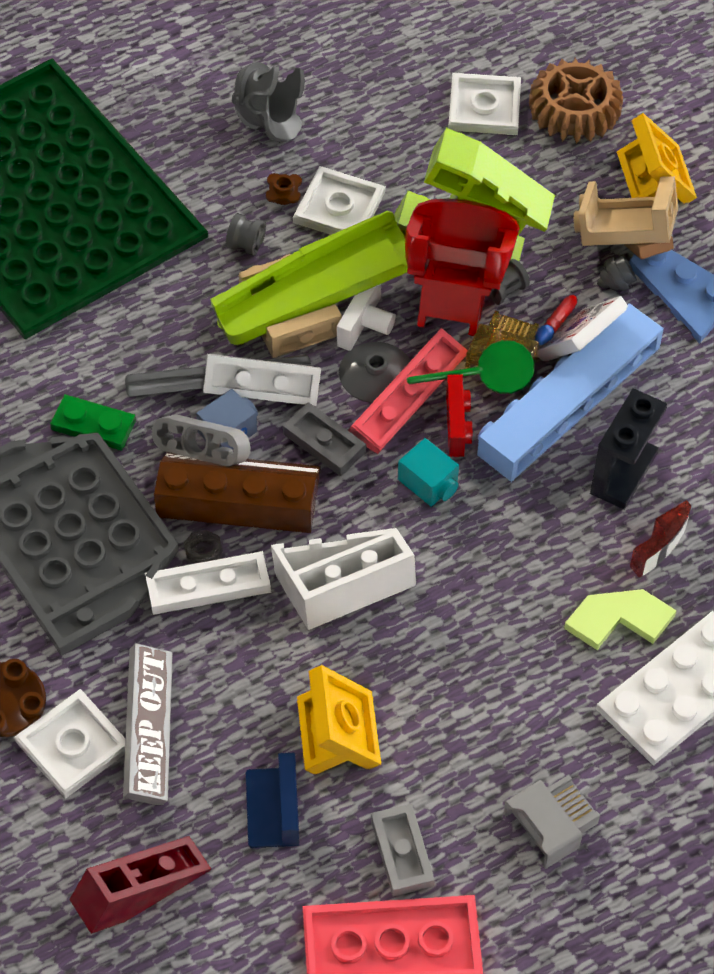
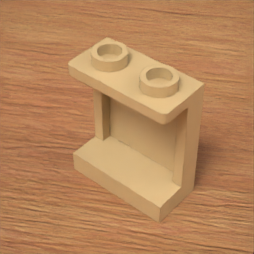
M675 176L660 177L655 197L600 199L598 197L596 181L588 182L585 194H580L579 210L574 212L575 232H581L582 246L669 243L678 212Z
M291 254L263 265L252 266L240 272L239 283L246 281ZM336 304L266 327L267 334L262 335V338L272 358H276L337 337V325L342 315Z

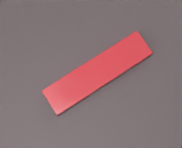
M440 328L352 424L348 431L366 443L367 448L378 454L445 380L408 384L407 378L452 371L468 355L469 351L444 329Z

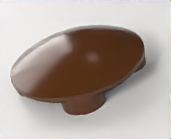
M9 659L6 662H0V738L13 737L41 718L46 705V692L41 679L19 659Z

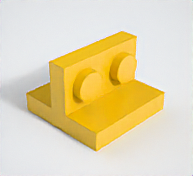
M644 113L631 120L637 139L617 151L631 198L655 197L660 177L675 176L677 198L683 204L696 199L697 196L679 145Z
M323 665L309 670L311 690L297 696L305 771L319 774L346 761H350L365 769H372L381 765L372 691Z

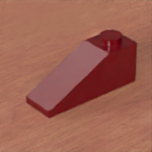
M186 836L87 868L69 900L92 934L126 922L209 872L211 867L190 836Z

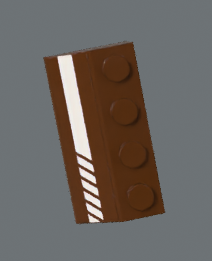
M167 452L160 461L155 485L154 500L156 513L160 518L311 533L321 466L247 459L242 463L231 466H222Z

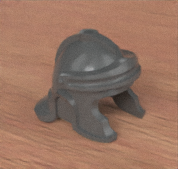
M260 62L247 65L239 71L235 81V91L232 95V103L235 105L239 119L243 124L252 129L261 130L264 128L268 138L274 142L283 143L294 139L302 126L300 116L296 114L297 100L302 97L304 91V71L300 68H295L293 73L287 75L284 82H280L278 80L279 66H273L270 70L267 65Z

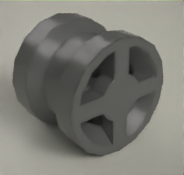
M236 213L227 231V248L233 250L242 248L246 250L247 254L256 256L265 237L266 222L259 219L250 221L246 219L245 215Z

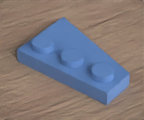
M673 250L645 259H640L634 254L629 263L635 274L655 295H658L671 309V313L678 321L681 320L692 332L691 335L700 344L714 328V274Z

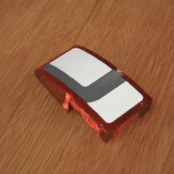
M687 500L657 517L653 527L652 538L633 549L630 568L639 578L659 565L678 544L686 529L691 510V504Z

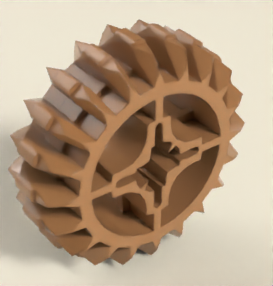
M575 57L572 63H567L563 59H561L558 66L549 63L546 71L540 70L537 78L531 85L529 105L532 120H538L539 129L548 127L549 136L556 134L557 131L560 132L562 142L567 138V135L574 136L576 144L580 140L581 135H585V138L590 142L595 133L603 137L607 129L613 130L616 121L621 116L623 91H621L620 81L614 80L613 71L604 72L602 64L594 67L591 65L590 60L586 63H578ZM556 93L558 98L553 100L551 95ZM599 98L602 103L597 106L594 100Z

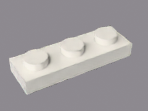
M207 354L203 393L223 395L230 389H233L243 398L306 405L309 402L313 406H317L321 368Z
M263 551L159 570L152 579L146 576L153 615L271 593Z

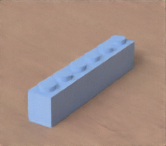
M629 303L627 310L582 350L572 353L570 356H563L555 365L554 370L545 378L539 377L523 398L513 400L506 407L503 415L494 423L492 421L488 422L478 434L477 455L512 482L660 348L664 328Z

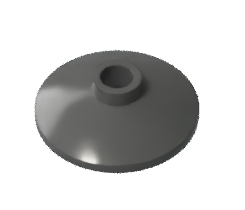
M384 342L363 343L351 349L343 357L339 367L340 381L349 394L359 400L373 403L411 360L401 349ZM379 363L382 364V366L375 368L372 367L371 364Z

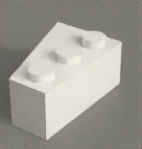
M397 528L346 535L347 540L322 543L321 538L309 540V545L284 548V543L271 545L275 574L308 630L416 586L415 557Z

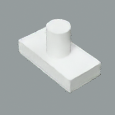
M381 284L353 297L337 325V347L351 351L364 327L386 335L390 334L395 323L396 314L376 307L381 298Z

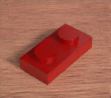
M463 374L447 375L446 406L449 457H464L465 444H472L473 437L472 421H465V412L471 411L470 390H463Z

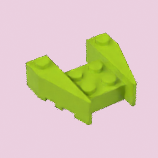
M445 128L433 148L424 183L451 193L449 199L469 200L490 205L516 219L520 229L511 259L520 261L525 238L519 236V234L526 225L543 232L547 230L555 195L482 142L463 133ZM407 191L394 215L397 225L404 236L415 207L419 203L430 200L423 195H418L411 191Z

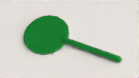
M502 340L491 344L482 352L478 360V367L412 376L407 378V383L416 384L447 379V375L463 374L464 377L479 374L481 381L488 389L499 394H512L521 391L530 383L534 375V360L531 353L522 344L515 341Z

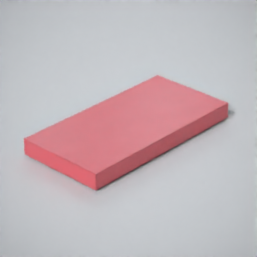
M475 895L303 906L307 974H483Z

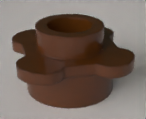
M273 173L267 177L269 190L266 192V199L269 202L288 205L297 203L301 199L298 188L302 184V178L299 175L292 174L289 176Z

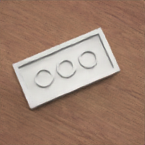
M713 611L597 703L596 710L653 766L714 716Z

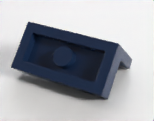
M295 752L278 753L279 768L249 769L246 771L248 846L250 848L299 846Z

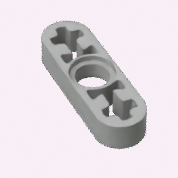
M176 414L157 419L152 427L154 443L160 450L222 466L242 463L250 455L249 439L240 429ZM198 430L203 433L206 439L204 450L200 449L196 443V433ZM169 431L176 434L182 433V435L174 439V435L170 434ZM228 442V445L233 447V449L220 447V443Z

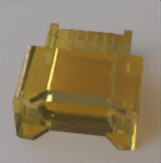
M495 310L489 325L479 324L466 353L465 369L469 368L471 364L478 366V360L482 352L491 344L502 340L515 341L522 344L531 353L535 365L539 342L535 341L534 338L539 329V324L534 323L533 325L501 315L499 311Z

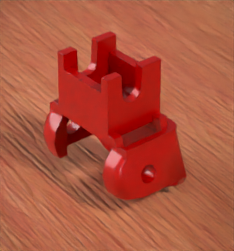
M431 199L419 203L415 207L406 228L405 257L408 266L407 274L414 275L415 284L422 285L417 326L425 327L427 316L469 323L468 335L476 336L478 322L481 320L485 296L489 297L492 289L500 290L503 277L509 265L520 229L516 219L495 207L469 200Z

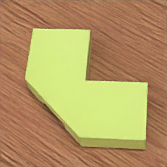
M644 589L588 595L565 622L564 629L596 650L599 649L619 623L653 644L673 620L677 610Z

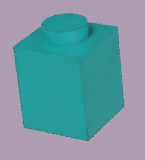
M426 438L398 460V480L430 507L440 499L447 501L458 489L459 464Z

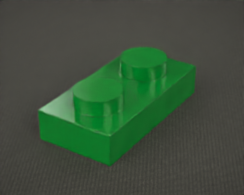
M65 394L50 423V427L53 431L73 437L79 434L99 433L108 447L122 451L134 427L136 416L135 414Z

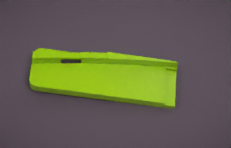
M385 211L299 248L298 251L274 263L262 272L211 298L212 307L218 319L217 325L224 330L231 344H244L267 334L266 327L329 307L407 273L408 269L405 257V236L398 227L393 212Z

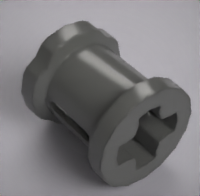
M510 259L500 290L492 289L489 298L496 305L502 304L506 296L517 289L524 290L529 286V276L519 261Z

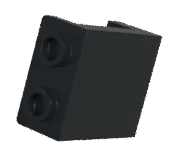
M632 388L598 445L590 490L591 495L621 509H626L658 454L659 447L648 443L666 412V402Z

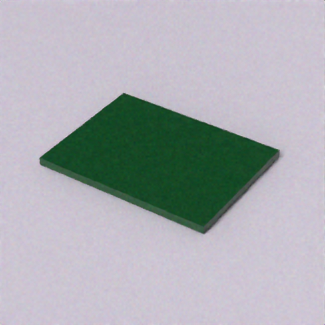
M53 58L0 85V310L25 340L208 238V231Z

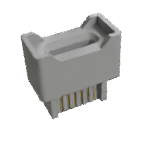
M569 775L548 788L541 780L537 781L506 800L503 812L505 817L513 813L545 855L543 867L545 869L580 848L582 834L596 826L600 818V814L592 808L572 782V778Z

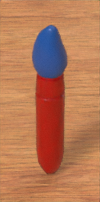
M569 295L563 299L545 324L538 329L534 338L537 345L542 346L554 337V333L575 309L578 301L576 295Z

